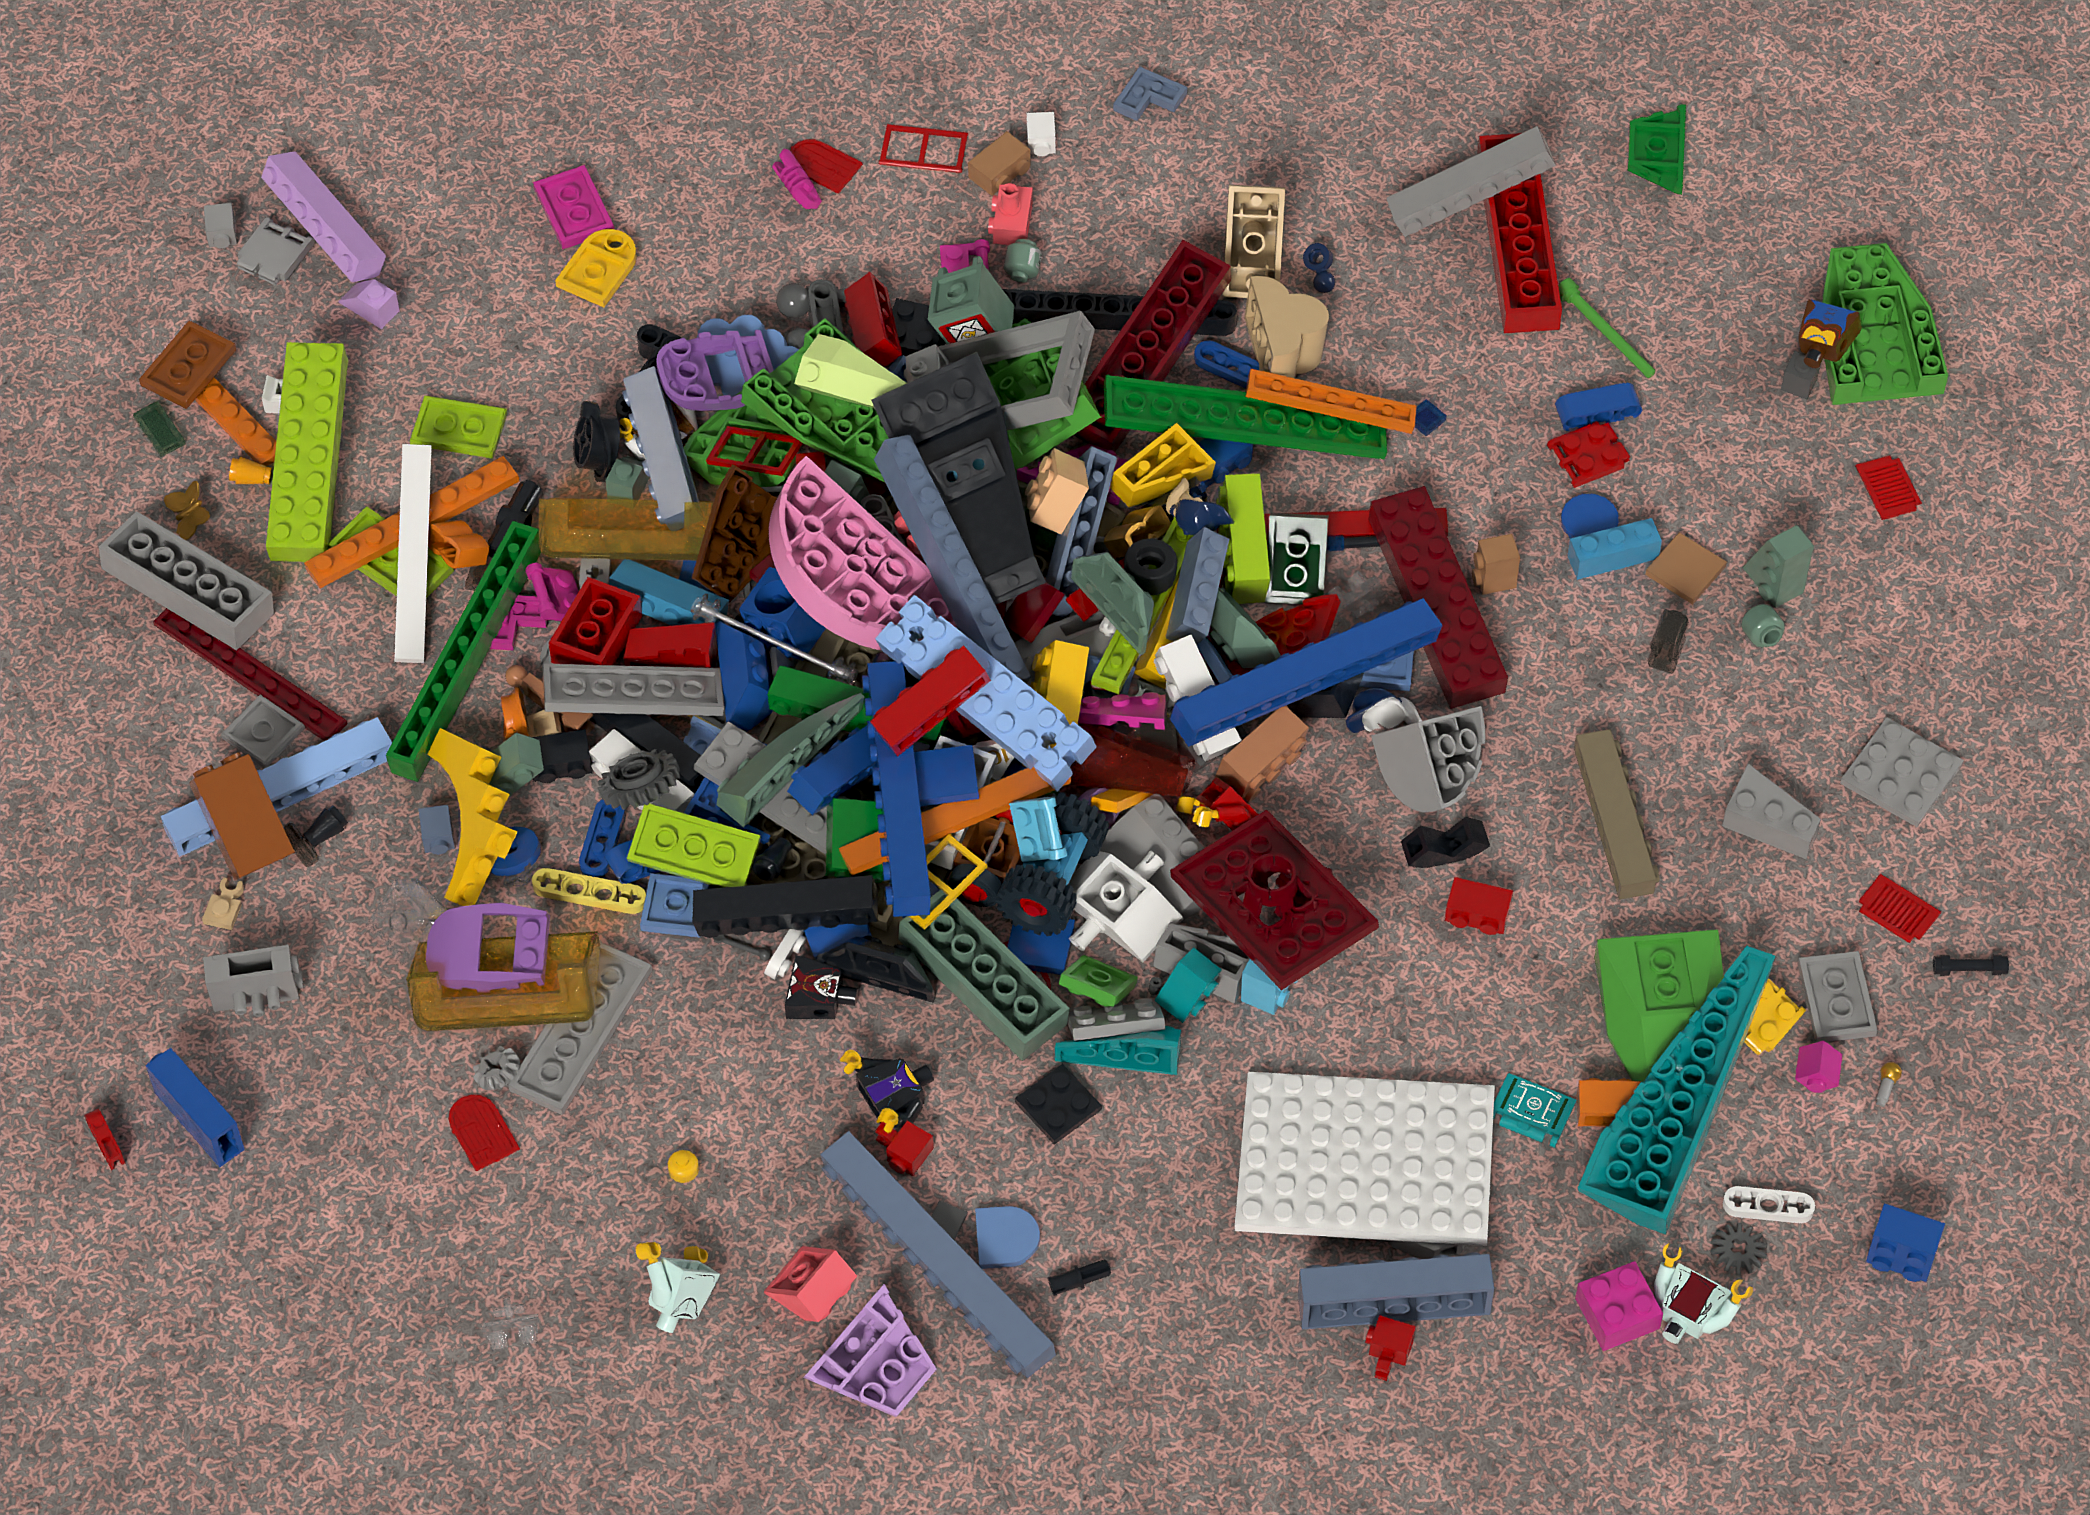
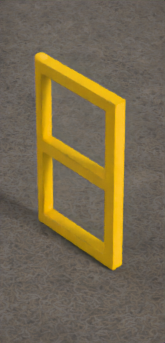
M948 834L926 856L927 865L950 844L977 867L954 890L928 870L929 881L948 896L925 919L919 915L908 916L924 930L988 867L985 862L953 838L951 834Z

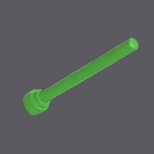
M1566 278L1558 285L1562 302L1572 303L1647 378L1655 374V369L1580 296L1579 286L1571 278Z

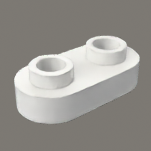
M789 929L769 961L764 972L765 975L774 980L778 975L781 977L786 975L792 964V961L788 960L793 951L799 953L807 938L803 936L804 930Z

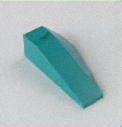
M1165 1026L1164 1030L1056 1042L1055 1061L1177 1075L1182 1030Z

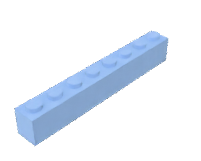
M376 717L370 721H363L357 727L344 733H337L320 744L308 746L302 752L289 758H282L276 764L263 770H257L275 811L278 812L387 762L386 753L392 741L380 720ZM197 799L182 807L173 808L161 816L164 830L179 857L215 841Z

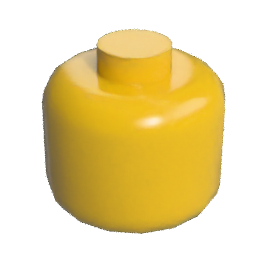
M678 1150L669 1157L667 1163L670 1177L676 1182L687 1183L694 1180L698 1175V1159L691 1151Z

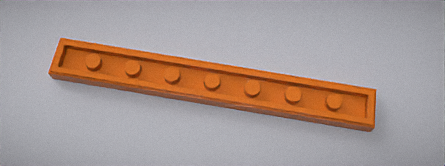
M1034 767L1031 770L1026 768L979 788V799L944 803L921 813L924 844L927 845L948 834L955 833L1009 810V803L1034 799L1054 789L1038 776ZM1071 777L1065 782L1063 786L1071 783ZM875 832L839 848L852 876L887 862V856L881 857L880 838H884V833Z

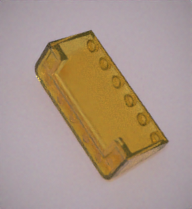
M539 499V548L544 555L551 558L697 561L714 501L684 502V528L678 531H671L666 524H661L655 512V508H658L657 500Z
M598 931L549 934L545 984L538 986L537 982L534 981L521 983L519 989L507 990L506 988L491 989L490 992H477L476 989L462 988L461 990L447 988L441 985L438 971H428L426 964L427 942H419L406 978L414 1021L418 1027L426 1031L584 1022L593 1016L596 1007L600 957ZM516 936L482 938L479 971L513 972Z

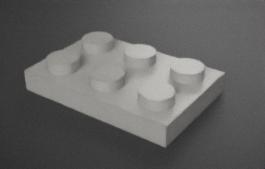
M1859 951L1799 958L1797 964L1815 1042L1876 1037L1878 1030Z
M1149 998L1138 999L1134 1001V1004L1122 1005L1119 1002L1114 1007L1104 1006V1008L1092 1009L1091 1006H1079L1074 1008V1011L1069 1012L1068 1025L1074 1041L1165 1029V1020L1159 1004Z

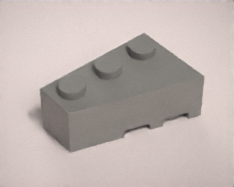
M1747 764L1727 805L1722 826L1807 859L1817 837L1821 819L1750 764Z
M1170 923L1156 944L1154 967L1171 974L1178 962L1194 947L1222 969L1216 979L1219 985L1213 994L1235 1003L1241 995L1242 972L1250 958L1228 935L1224 937L1208 934L1206 929Z

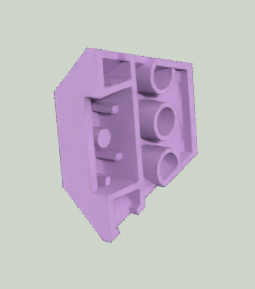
M883 1284L803 1378L897 1417L936 1371V1367L917 1336L912 1334L903 1319L904 1315L900 1309L896 1308L888 1295V1289Z

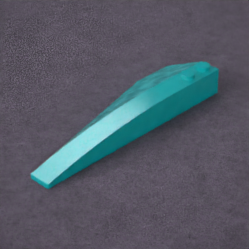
M1749 946L1744 948L1724 974V978L1718 986L1714 987L1709 993L1707 1000L1698 1011L1696 1010L1689 1019V1023L1684 1030L1678 1033L1651 1068V1072L1646 1079L1640 1082L1629 1101L1616 1113L1615 1119L1600 1134L1579 1183V1192L1637 1225L1666 1235L1738 1059L1776 959L1775 955Z

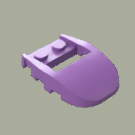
M755 330L754 336H740L738 331H726L725 335H711L710 332L698 333L697 338L690 340L681 338L664 345L657 355L656 367L665 393L677 405L689 410L714 411L737 409L745 406L741 402L742 394L732 397L730 395L717 397L705 356L735 350L745 382L763 368L768 373H771L774 369L761 330Z
M506 903L478 904L449 909L435 920L430 929L426 950L428 971L438 984L459 990L462 988L476 989L477 992H490L491 989L500 988L512 990L519 989L521 983L534 981L537 982L538 986L544 985L550 915L547 911ZM484 915H513L517 917L513 972L479 971Z

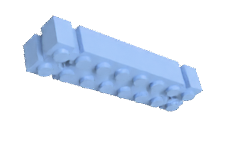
M913 595L899 611L902 617L899 623L895 625L890 621L875 638L881 650L898 664L903 662L907 671L920 681L921 676L927 670L939 666L944 662V658L949 652L954 649H960L964 645L986 670L991 681L959 706L956 711L1031 770L1034 767L1038 776L1058 792L1073 775L1070 766L1076 760L1079 764H1082L1097 747L1091 735L1075 722L1069 724L1065 715L941 615L937 619L932 608L916 595ZM1054 743H1056V746H1054L1053 748L1050 747V744L1054 745Z

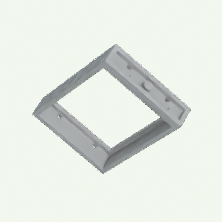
M1081 311L939 346L938 348L949 364L977 352L982 364L986 365L1062 346L1049 395L1001 406L1006 430L1008 431L1073 415L1095 329Z

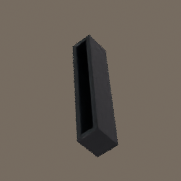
M873 875L693 890L692 923L698 936L714 938L722 934L746 935L749 932L759 931L774 933L783 929L806 930L809 927L819 926L834 928L843 924L866 925L869 922H878V888Z

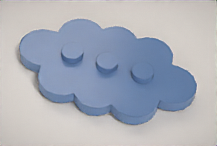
M753 315L739 316L731 324L720 318H713L703 323L698 330V333L710 332L711 335H725L726 331H738L740 336H754L755 330H761L774 370L799 350L793 346H787L786 339L779 331L775 329L765 330L762 322ZM736 351L705 356L713 384L721 386L723 395H730L732 397L742 390L745 379Z

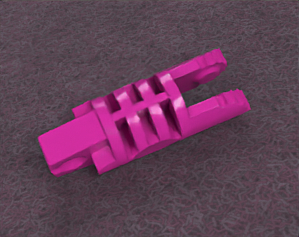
M786 148L783 149L779 154L783 163L777 161L773 164L772 168L799 204L805 209H817L822 201L813 182L791 151Z

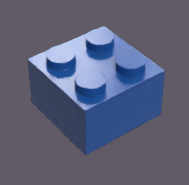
M1884 1203L1866 1262L1882 1272L1891 1270L1900 1273L1905 1279L1912 1282H1919L1920 1280L1927 1282L1945 1223Z

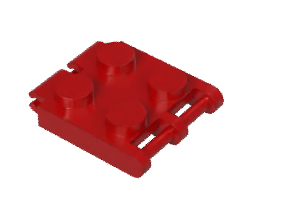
M1598 421L1551 439L1547 443L1549 450L1553 449L1559 458L1560 467L1562 469L1565 468L1571 477V484L1574 488L1624 469L1625 462L1630 461L1629 458H1631L1623 444L1617 441L1618 436L1610 424L1600 425ZM1559 446H1561V448L1565 452L1567 456L1566 458L1563 456L1562 452L1558 448ZM1571 465H1573V467H1574L1575 470L1577 471V473H1578V475H1579L1578 477L1576 476V474L1574 473V471H1573L1572 468L1570 467Z

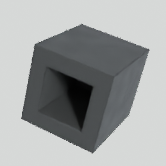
M1794 351L1784 371L1781 390L1807 400L1818 379L1820 367L1811 368L1804 363L1806 355Z

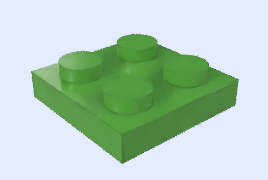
M1082 955L1061 973L1059 985L1066 987L1073 994L1093 998L1096 1003L1102 1006L1114 1007L1135 988L1138 977L1089 956Z

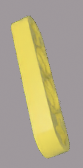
M550 868L540 869L532 877L534 892L544 898L628 914L639 913L644 908L646 893L642 887L635 884H622L619 881ZM546 878H550L551 883H548L546 887H541V882H544ZM562 880L561 891H558L557 885L560 886L559 881ZM571 884L583 886V890L578 894L567 892V888ZM608 889L612 892V895L606 900H600L596 897V893L599 890ZM621 891L622 897L619 896V902H616L618 898L617 892ZM632 895H637L638 900H635L633 904H629L628 899H631Z

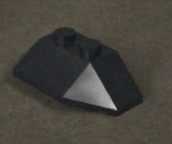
M856 936L817 956L816 961L840 968L843 978L934 1003V989L916 955L906 946L895 944L893 947L882 944V941L875 937L866 936L864 939Z

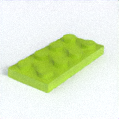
M366 506L328 543L329 549L381 522L385 518ZM399 547L357 569L395 596H397ZM429 548L426 598L454 572V569L448 566L441 556L433 553Z
M649 803V805L644 804L627 861L718 888L746 886L761 836Z

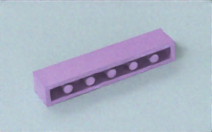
M295 151L268 156L261 178L351 282H357L380 275L386 255Z

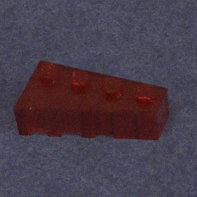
M1082 724L1080 726L1091 735L1097 747L1082 764L1075 760L1070 766L1073 773L1070 785L1179 797L1188 789L1197 760L1100 725Z

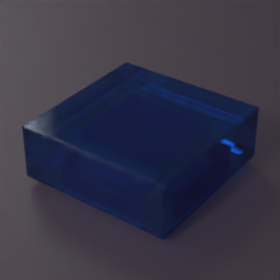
M1426 399L1416 407L1415 428L1425 436H1428L1446 421L1447 415Z

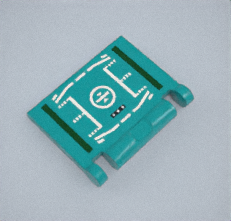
M1508 1073L1494 1101L1493 1121L1496 1113L1500 1114L1502 1118L1499 1126L1541 1143L1547 1133L1553 1135L1549 1146L1556 1148L1577 1100Z

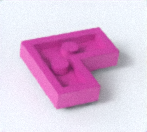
M517 596L496 638L493 639L490 649L514 651L518 626L547 628L548 620L540 617L538 611L540 605L536 596Z

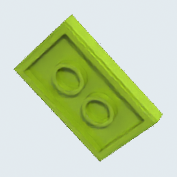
M424 395L410 438V444L431 445V449L493 459L507 416V409Z

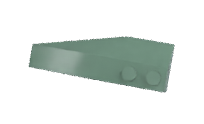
M858 693L805 718L779 735L751 760L749 758L745 759L738 767V773L732 779L726 778L718 787L717 806L744 827L792 780L791 776L800 766H806L862 710L864 696Z

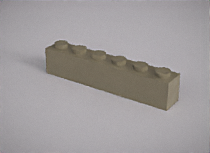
M1611 729L1576 735L1575 755L1618 898L1621 900L1654 894L1655 885L1660 880L1657 866L1651 863V845L1648 839L1644 840L1642 834L1644 832L1643 818L1641 814L1637 815L1635 811L1636 796L1634 790H1629L1628 788L1629 774L1627 766L1625 764L1621 765L1620 743L1618 739H1613Z

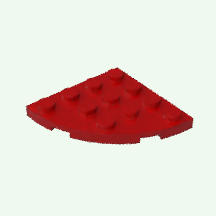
M1337 594L1308 598L1303 600V605L1287 611L1282 607L1255 623L1275 643L1280 655L1286 653L1293 654L1300 651L1305 645L1319 643L1329 636L1341 601ZM1225 654L1222 656L1232 675L1239 674L1241 676L1253 669H1243L1235 660L1230 662ZM1212 670L1209 671L1212 679L1218 681Z

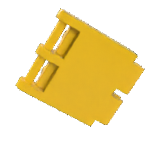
M1769 978L1744 1041L1757 1055L1761 1054L1764 1050L1772 1051L1806 1011L1803 1006L1798 1007L1785 994L1786 990L1783 987L1779 988Z

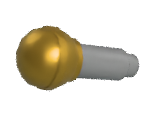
M1887 1062L1881 1067L1882 1082L1876 1097V1105L1885 1107L1893 1085L1901 1078V1067L1894 1062Z

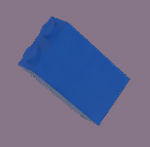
M169 1048L164 1053H158L145 1065L154 1093L219 1168L245 1150L236 1121L172 1048Z

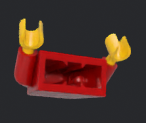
M1217 777L1197 798L1181 796L1176 806L1177 811L1192 814L1194 805L1199 806L1195 810L1193 822H1196L1198 826L1209 827L1211 818H1215L1216 822L1222 823L1230 832L1258 815L1231 786Z

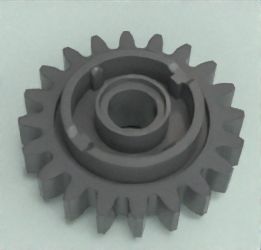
M653 749L651 752L643 750L640 753L630 754L623 759H619L614 766H609L610 772L601 774L603 779L598 781L600 786L598 790L605 804H611L613 809L620 805L622 810H625L629 805H632L635 809L644 804L649 805V803L659 800L664 793H669L668 787L677 785L676 779L680 778V769L672 753L667 754L663 750L657 754L656 749Z

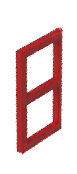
M887 124L878 164L962 173L968 133ZM891 131L923 134L918 162L886 159ZM929 135L961 138L956 166L924 163Z
M727 426L706 459V462L709 465L728 468L733 464L741 470L783 476L803 443L790 435ZM732 434L758 437L743 462L717 458ZM767 439L793 443L779 467L752 463Z

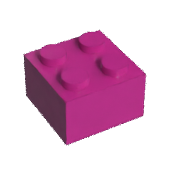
M1635 1261L1578 1283L1575 1299L1602 1351L1660 1329L1663 1312Z

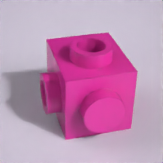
M1824 1040L1799 1047L1795 1080L1814 1093H1822L1827 1089L1838 1087L1843 1054Z

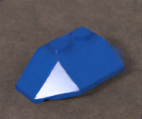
M719 621L715 623L726 722L729 721L747 732L768 717L773 711L769 709L768 691L773 682L771 659L763 642Z

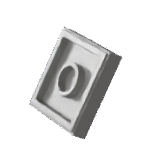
M259 695L221 733V737L245 755L249 754L255 762L267 768L305 729V726L271 701Z

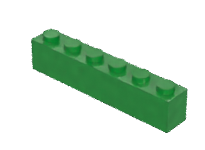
M780 665L768 691L769 709L777 714L791 715L804 720L824 708L858 693H861L864 699L869 698V693H863V688ZM864 701L862 710L841 731L852 732L857 727L861 730L867 726V721H871V716L865 715ZM948 716L917 742L928 744L930 749L934 750L940 735L944 737L946 735Z

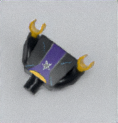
M847 1050L839 1059L841 1062L847 1063L843 1070L846 1074H851L854 1070L857 1072L855 1073L856 1086L876 1116V1122L886 1123L884 1131L890 1133L893 1128L903 1127L906 1121L914 1124L924 1104V1091L922 1087L934 1081L929 1067L923 1065L911 1072L904 1059L860 1057L854 1050Z

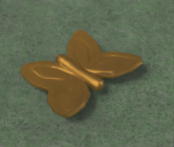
M193 481L185 493L173 492L164 497L167 508L173 512H180L175 517L176 520L180 521L176 533L184 540H189L195 534L197 526L206 523L210 518V513L205 507H201L202 501L198 500V481Z

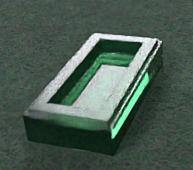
M158 401L133 413L134 420L160 457L186 445L184 438Z

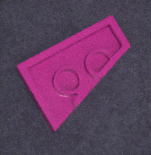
M1149 692L1142 696L1133 697L1118 694L1112 698L1102 699L1096 696H1088L1081 700L1078 723L1110 726L1118 721H1125L1129 724V727L1140 728L1141 723H1154L1155 729L1165 730L1166 694L1159 695L1158 693Z

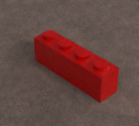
M868 272L844 290L846 299L844 305L849 313L850 319L848 323L852 328V341L855 346L878 364L886 367L901 356L902 352L888 289L871 272Z
M963 645L960 649H954L945 656L944 662L939 666L927 670L921 676V680L912 688L907 687L901 691L897 700L891 705L880 708L870 722L876 732L898 757L988 684L991 679L986 670Z

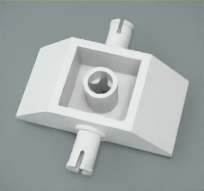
M1099 851L1098 856H1091L1090 859L1085 860L1073 873L1068 885L1073 887V893L1077 895V903L1074 910L1086 919L1080 928L1069 937V940L1075 947L1079 946V950L1084 951L1099 933H1105L1141 962H1144L1156 949L1157 942L1170 923L1178 925L1183 920L1180 913L1148 882L1151 876L1164 865V862L1158 855L1153 856L1154 852L1149 851L1134 869H1130L1111 853Z

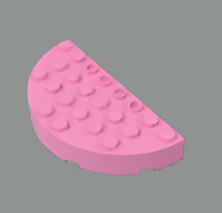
M805 456L796 465L774 503L769 523V543L774 565L782 582L795 601L813 619L831 632L846 640L876 650H881L875 638L890 621L895 625L899 623L902 619L899 611L913 595H916L931 607L937 619L941 615L957 628L928 567L812 460Z

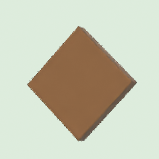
M1679 532L1646 569L1645 575L1693 605L1725 569L1727 562Z

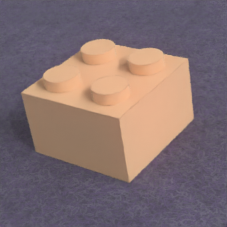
M1055 448L1049 457L1045 456L1039 466L1037 478L1029 482L1025 491L1031 522L1062 535L1089 489L1084 461Z

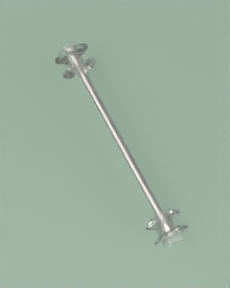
M706 593L702 597L698 596L692 604L691 613H694L693 620L695 621L700 617L705 619V623L715 622L717 618L828 669V679L838 680L849 685H853L856 680L858 670L855 669V662L848 666L844 664V657L841 656L834 660L832 664H829L720 613V600L716 599L712 603L708 601V594Z

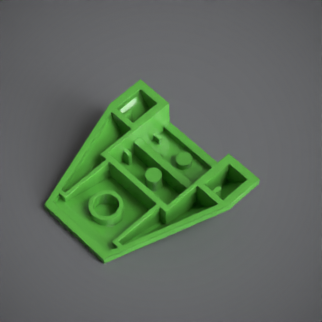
M745 405L737 409L718 410L691 434L684 446L688 465L709 483L720 486L729 468L709 465L706 459L727 426L783 435L790 434ZM732 434L717 458L743 462L758 437ZM767 439L752 463L779 467L793 443ZM796 455L783 476L747 470L742 471L753 478L752 482L759 487L777 486L788 476L796 462Z

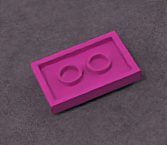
M585 165L533 182L535 193L562 249L583 243L589 235L596 231L614 229L611 218Z

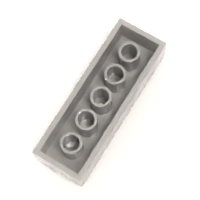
M137 511L99 546L101 568L235 650L239 649L274 614L271 591Z

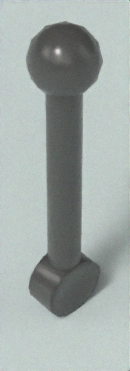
M725 934L713 938L714 942L718 944L723 942L758 955L763 961H767L771 957L769 950L753 948L726 938Z

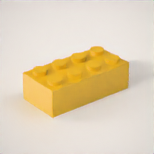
M1055 640L1038 654H1035L1032 670L1036 671L1034 682H1031L1030 687L1065 715L1069 724L1075 722L1078 725L1089 647ZM1054 743V745L1050 744L1051 748L1056 746V743Z

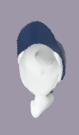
M1372 688L1360 692L1354 698L1352 704L1353 713L1346 719V725L1349 731L1359 733L1363 730L1370 732L1374 729H1381L1378 723L1389 729L1403 721L1410 725L1422 720L1416 707L1410 700L1404 697H1396L1394 694L1381 688Z

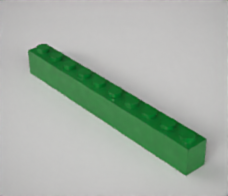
M512 521L386 753L392 774L416 782L419 781L431 759L427 754L439 728L447 729L487 655L493 639L496 638L504 619L508 616L527 580L525 568L532 563H536L544 549L539 529Z

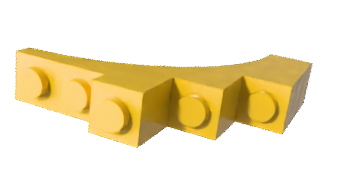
M439 728L427 755L439 762L450 776L457 793L461 818L459 853L454 873L444 898L461 906L475 905L497 857L506 858L517 835V831L497 822L510 794L489 784L502 758L501 756Z

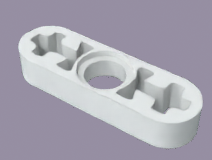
M1734 1186L1725 1192L1723 1208L1733 1217L1806 1223L1813 1216L1815 1202L1811 1196L1802 1192ZM1734 1196L1740 1197L1741 1202H1743L1741 1207L1735 1206L1733 1202ZM1752 1197L1756 1198L1754 1209H1750ZM1770 1199L1777 1204L1778 1208L1775 1211L1768 1212L1761 1208L1760 1202ZM1783 1200H1786V1201H1787V1205H1786L1787 1210H1786V1212H1782L1783 1205H1784V1201H1783ZM1799 1202L1803 1203V1208H1806L1803 1213H1797L1798 1210L1795 1208Z

